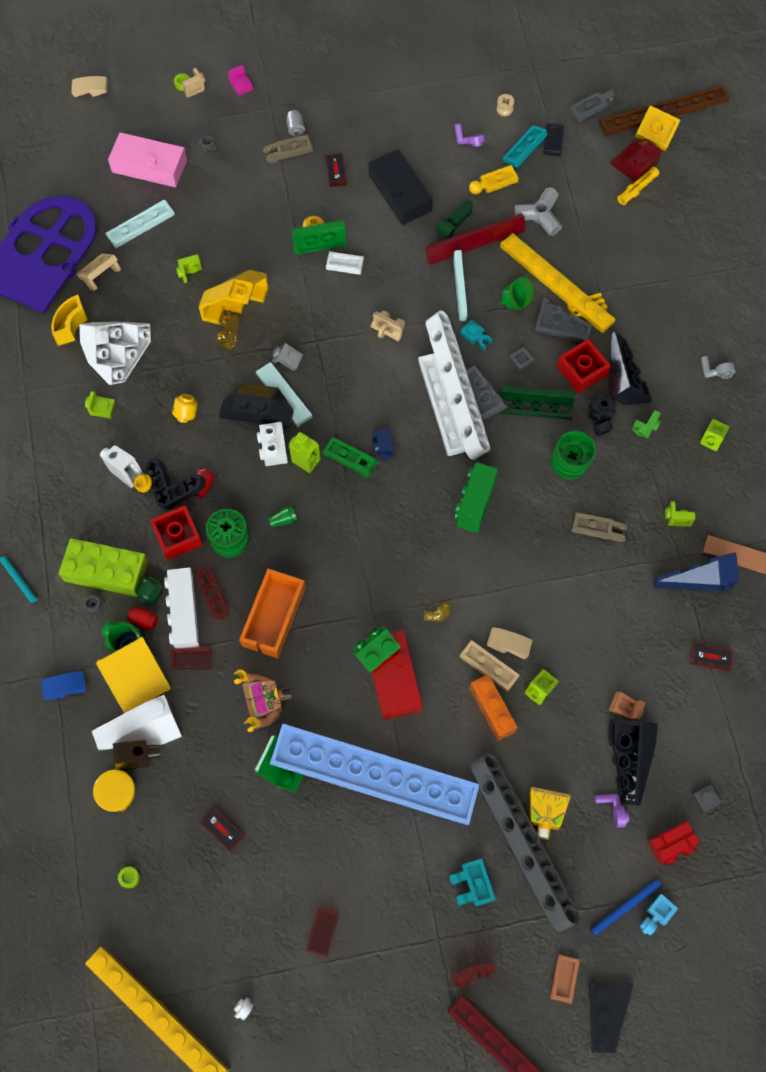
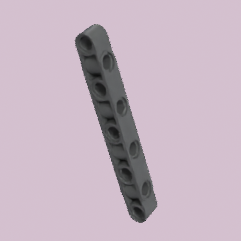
M486 753L472 763V772L552 926L558 932H563L579 923V914L497 758L491 753Z

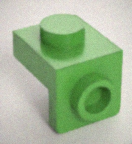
M654 410L647 424L636 420L632 431L640 437L649 438L653 430L657 431L661 423L658 420L661 413Z

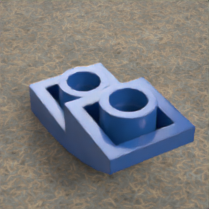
M83 671L61 674L41 680L44 700L64 698L66 694L86 691Z

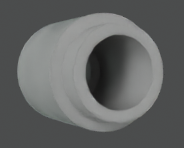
M298 110L289 111L286 117L289 134L295 137L301 136L305 132L303 116Z

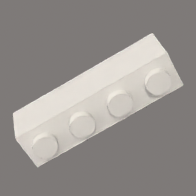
M190 567L167 570V577H164L165 588L169 589V595L166 596L167 607H170L171 613L167 614L168 625H172V632L169 633L170 644H173L176 650L200 647L193 572Z

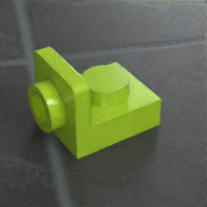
M198 254L177 260L179 267L176 268L178 277H182L184 283H187L186 274L202 270Z
M91 391L90 396L85 401V407L89 414L112 419L116 405L115 399L98 397L95 392Z
M712 419L700 444L717 451L730 426Z
M671 501L669 506L665 508V519H668V526L691 527L695 520V512H689L688 510L676 511L675 501Z
M543 669L530 683L525 694L538 705H541L559 681Z

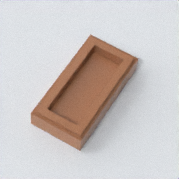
M558 954L550 999L572 1004L580 959Z

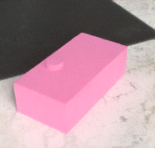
M119 133L108 161L113 173L177 187L186 165L187 157L184 147Z

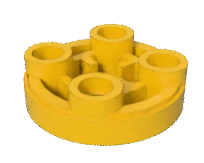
M109 770L96 780L93 796L96 803L106 811H124L135 797L136 785L126 772Z

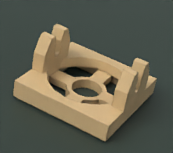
M102 253L78 271L76 275L85 282L90 290L95 291L97 286L93 282L94 278L109 267L115 272H119L121 268L116 262L118 259L115 255Z

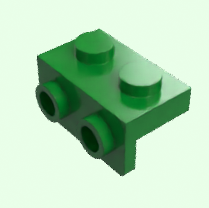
M381 626L380 628L376 627L373 629L366 640L357 642L352 653L359 659L367 671L371 673L400 649L401 646L389 631Z

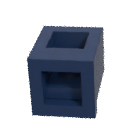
M391 430L373 431L372 442L375 453H379V459L388 460L394 457Z

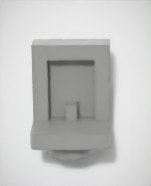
M284 343L274 349L272 353L274 357L271 362L274 364L280 362L294 371L297 369L303 354Z

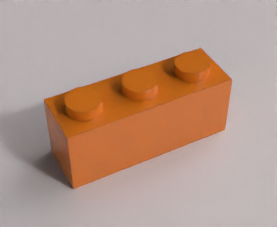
M489 674L471 682L469 689L497 741L516 733L518 727Z

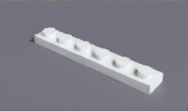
M435 354L418 357V363L447 456L466 452Z

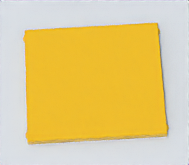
M139 637L134 642L96 662L124 714L171 689L143 637Z

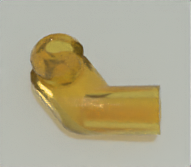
M442 602L435 612L425 611L424 621H443L451 612L450 604Z

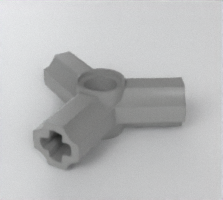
M545 188L540 199L535 204L515 205L514 216L523 214L525 220H534L544 228L549 236H554L562 229L561 223L551 212L559 197V193L554 188Z

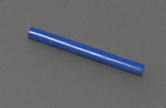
M655 879L590 928L594 936L599 934L662 885L659 880Z

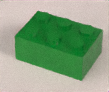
M478 462L475 463L474 469L470 468L467 483L464 484L461 493V501H458L455 511L456 527L474 533L479 532L495 485L497 468Z

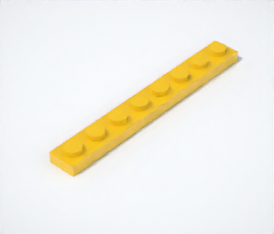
M512 233L501 242L500 248L564 302L569 303L572 308H575L577 313H581L582 317L601 333L605 332L615 323L613 316L515 234Z

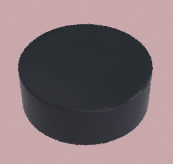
M610 421L597 425L593 430L596 436H601L610 432L613 426Z

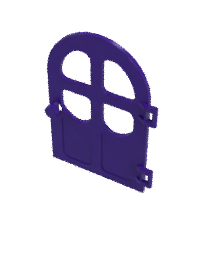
M55 196L45 198L31 205L20 217L16 216L8 226L10 232L0 244V295L45 313L67 279L75 275L74 269L95 238L96 221L89 207L72 197ZM51 208L63 210L58 220L49 230L31 223V220L42 211ZM73 216L81 217L85 224L83 238L78 242L59 235ZM24 232H29L43 238L39 247L32 254L23 255L16 250V241ZM53 244L72 251L67 261L58 266H49L43 262L44 255Z

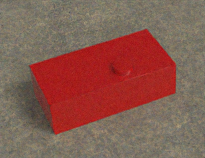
M403 630L390 633L401 648L371 672L383 721L422 712V702Z

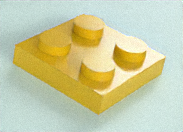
M650 105L635 137L643 141L649 140L660 149L666 151L680 119Z

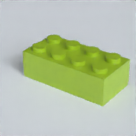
M70 538L58 574L64 582L138 597L135 594V590L140 579L145 575L149 561L144 553Z

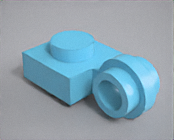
M660 894L647 909V912L653 917L652 919L647 917L641 923L642 932L651 935L658 927L655 923L658 921L663 926L666 925L678 908L664 895Z

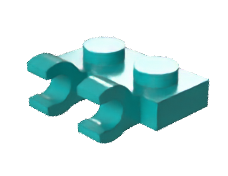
M482 858L461 865L462 872L450 875L451 885L466 880L470 891L456 897L458 906L473 901L474 906L477 907L496 900Z

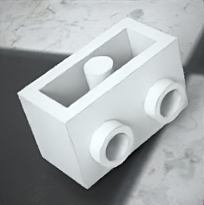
M282 422L259 425L260 432H257L258 443H262L263 448L259 449L260 459L265 461V466L288 463Z

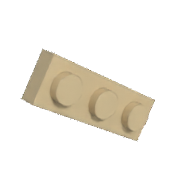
M472 640L459 656L484 676L489 674L492 681L506 692L511 689L520 676Z

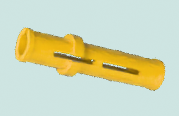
M654 166L651 167L636 182L627 186L626 190L617 197L618 202L621 205H626L633 197H637L639 192L659 175V170Z

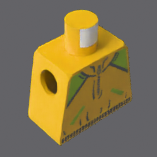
M531 787L529 791V819L532 825L538 826L537 834L540 839L549 840L550 829L558 830L561 827L571 795Z

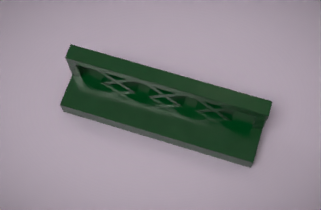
M501 386L500 396L504 401H511L515 406L506 408L499 413L572 420L575 392ZM526 402L530 403L533 408L524 410L521 405ZM542 404H548L551 410L544 412L539 407ZM560 406H569V414L561 413L558 408Z

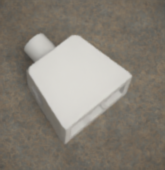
M116 445L111 449L104 448L101 451L100 456L109 471L130 488H133L136 476L144 474L135 458Z

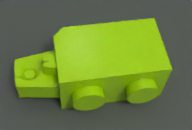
M301 432L291 439L289 443L291 461L308 473H311L321 460L319 445Z

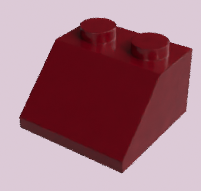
M649 140L635 141L612 160L611 165L636 182L651 167H655L658 164L662 150Z

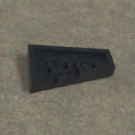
M589 983L592 1053L616 1052L634 983Z

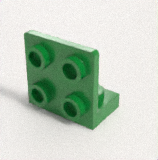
M272 735L258 762L255 773L276 787L295 793L303 774L270 765L278 740V736Z

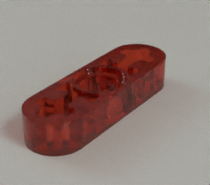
M202 567L196 571L195 579L212 617L216 620H223L228 616V607L211 570ZM204 573L207 576L209 582L208 585H206L204 580L201 579V575ZM215 589L217 591L216 597L208 598L206 596L208 590ZM218 602L220 608L223 609L222 614L216 612L217 609L214 603Z

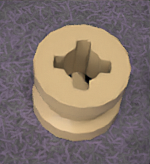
M509 94L499 96L497 113L501 116L511 115L514 98Z

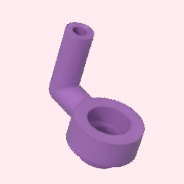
M461 123L455 124L457 143L459 145L472 144L473 147L483 145L482 142L486 141L484 133L463 137Z
M618 794L595 795L596 804L613 803V817L616 828L625 827L626 823H629L628 810H624Z

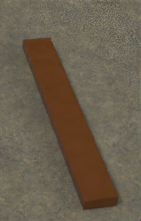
M721 85L651 106L675 117L728 102L730 97L724 86ZM649 106L600 119L599 124L604 135L608 136L640 127Z

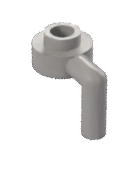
M708 356L701 357L703 374L706 378L718 376L722 379H728L736 372L733 363H723L718 365L716 369L710 370Z

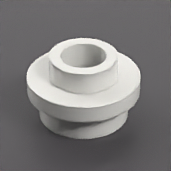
M248 997L245 1000L240 999L235 1006L234 1011L236 1012L235 1017L237 1019L241 1018L244 1020L252 1010L253 1004Z

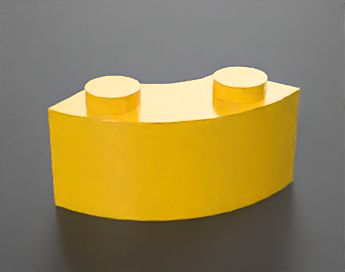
M79 295L66 300L54 314L52 334L58 346L75 341V333L79 324L88 321Z

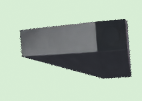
M613 332L610 354L611 367L609 370L611 398L622 405L650 403L652 399L646 382H642L638 375L641 371L632 361L634 356L626 339Z
M610 719L608 740L609 745L613 748L614 758H612L613 765H616L618 774L616 782L620 800L623 804L637 806L641 804L656 747L658 723Z

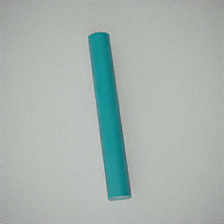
M2 556L0 558L2 565L31 603H35L38 598L8 558Z

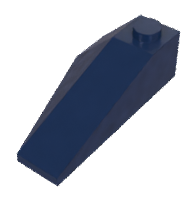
M736 552L710 559L711 562L703 566L699 565V563L692 565L686 572L677 570L657 577L653 586L655 588L729 591L734 588L739 580Z

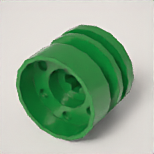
M569 431L563 434L551 454L550 462L552 469L560 477L569 480L578 479L583 476L595 458V443L584 432Z
M221 509L214 512L208 519L206 533L213 550L219 556L226 558L236 557L247 549L250 542L249 531L243 515L238 511Z

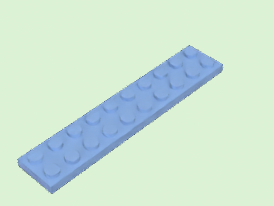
M282 724L270 765L467 826L471 820L479 788L477 783L286 724Z

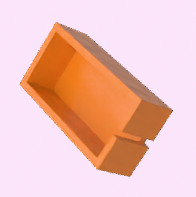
M267 569L239 639L242 647L259 652V649H261L262 654L279 659L306 589L305 580Z

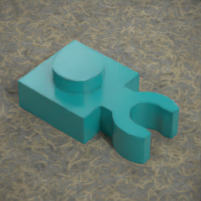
M474 320L468 322L460 330V335L472 345L477 342L481 350L486 349V345L483 342L492 344V338L484 335L485 329Z

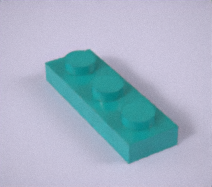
M533 125L503 157L504 163L518 168L547 136V130Z

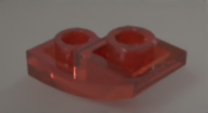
M495 963L480 964L464 969L452 976L451 982H456L457 987H467L469 982H474V973H477V977H490V973H495Z

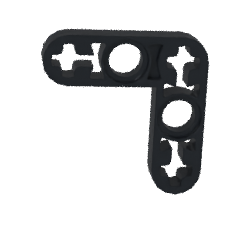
M152 458L146 463V473L152 479L151 488L156 503L161 508L171 509L202 491L206 485L205 478L196 473L190 474L171 485L162 461ZM163 479V486L158 489V481ZM183 486L184 493L178 496V490Z

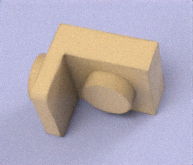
M196 68L193 69L194 77L182 81L187 98L205 90L204 83L206 81L202 72L199 73Z

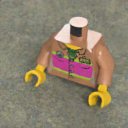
M241 669L233 673L240 676V679L234 680L235 684H240L244 681L242 686L250 717L244 724L250 723L252 725L247 731L252 732L255 728L271 726L283 711L281 701L292 699L289 687L277 690L275 681L268 677L246 673Z

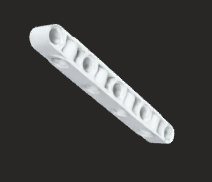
M440 310L427 319L425 323L466 454L470 459L475 460L490 451V444L449 317L444 311Z

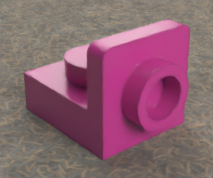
M243 65L228 71L229 81L238 96L253 90V85L245 74Z

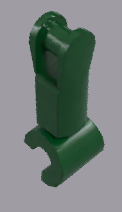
M468 200L463 202L448 220L445 218L441 219L437 223L435 230L444 237L451 238L455 229L472 214L473 203Z

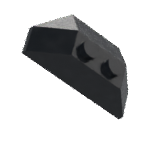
M243 383L223 400L219 418L259 424L282 422V427L290 428L294 410L278 387Z

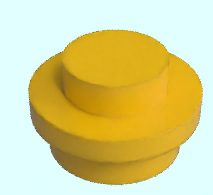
M141 474L134 479V486L139 492L145 493L151 488L152 479L149 475Z

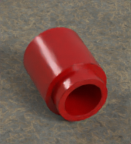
M207 469L198 470L196 473L203 476L206 481L204 489L194 495L196 497L203 498L204 495H207L215 479L213 473Z
M135 606L134 609L129 610L127 620L135 627L148 631L149 629L154 630L156 627L158 615H155L152 611Z

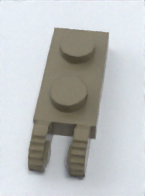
M306 134L267 145L263 148V151L267 154V162L272 163L277 162L279 159L282 160L313 152V147L309 136Z
M576 512L572 532L624 542L626 536L612 532V528L614 530L626 531L628 525L616 522L613 519Z

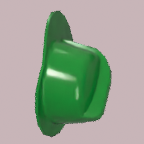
M520 277L506 286L502 291L503 300L500 301V304H505L507 308L519 311L528 306L534 297V289L530 280L526 277Z

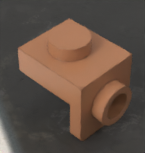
M616 692L609 710L625 720L637 721L640 720L644 713L646 702L642 700L636 701L622 692Z

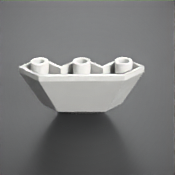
M92 322L79 324L80 343L88 363L110 385L123 383L127 380L151 342L149 323Z

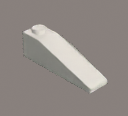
M165 695L145 702L92 731L98 750L113 749L112 743L146 740L147 745H163L182 737Z

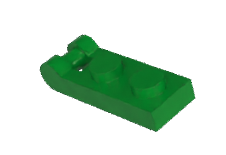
M334 437L330 439L323 451V455L360 473L365 478L370 476L372 467H375L378 463L375 458ZM364 461L366 462V465L362 466L360 465V463Z

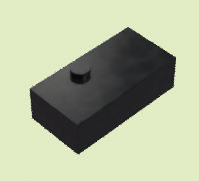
M399 149L369 162V177L402 226L432 212L433 198Z

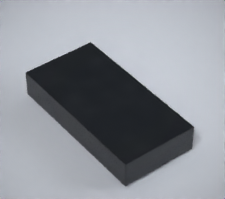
M547 124L544 155L561 157L564 125Z

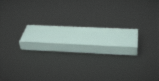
M164 199L108 231L106 236L113 246L118 248L175 215L174 211Z
M455 250L453 262L458 314L460 321H466L467 304L461 250Z
M271 362L256 371V375L265 386L278 387L294 410L292 421L297 427L312 418L310 411Z

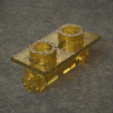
M231 310L228 311L226 316L223 315L221 318L220 326H222V330L219 331L216 339L219 342L218 349L222 345L226 349H232L235 345L237 334L231 333V331L237 333L240 320L239 316L230 315Z

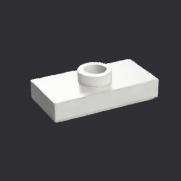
M329 251L326 270L361 275L364 256Z

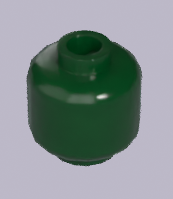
M148 575V577L143 576L135 590V594L138 595L137 600L146 605L149 602L156 603L164 590V587L161 585L162 581L152 575Z

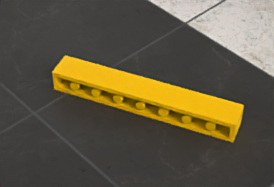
M100 947L85 963L194 1072H228L230 1070L106 948Z

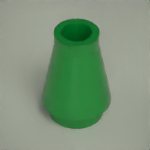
M286 506L273 516L268 517L272 528L293 524L294 521L298 520L293 506Z

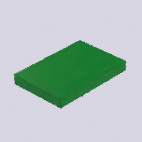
M344 220L291 229L295 254L346 246Z

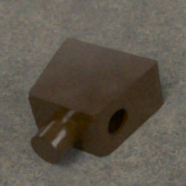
M146 740L112 743L115 770L127 771L149 766L148 759L160 758L159 745L147 747Z

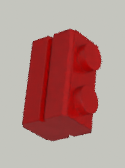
M685 821L649 840L648 844L659 864L661 865L666 862L668 866L679 860L677 858L678 855L684 853L687 856L697 851L695 846L699 845L700 842L689 822Z

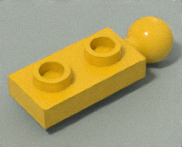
M512 165L480 176V182H471L469 190L474 195L480 194L482 189H485L486 193H490L517 183L519 178Z

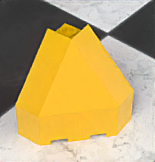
M247 270L204 291L199 304L202 321L219 324L224 310L242 314L244 305H248L249 300L264 303L269 289L267 274Z

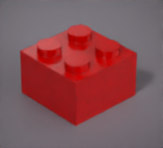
M587 339L561 355L556 368L574 390L580 394L607 377L611 365L593 343Z
M186 505L150 520L167 561L203 546Z

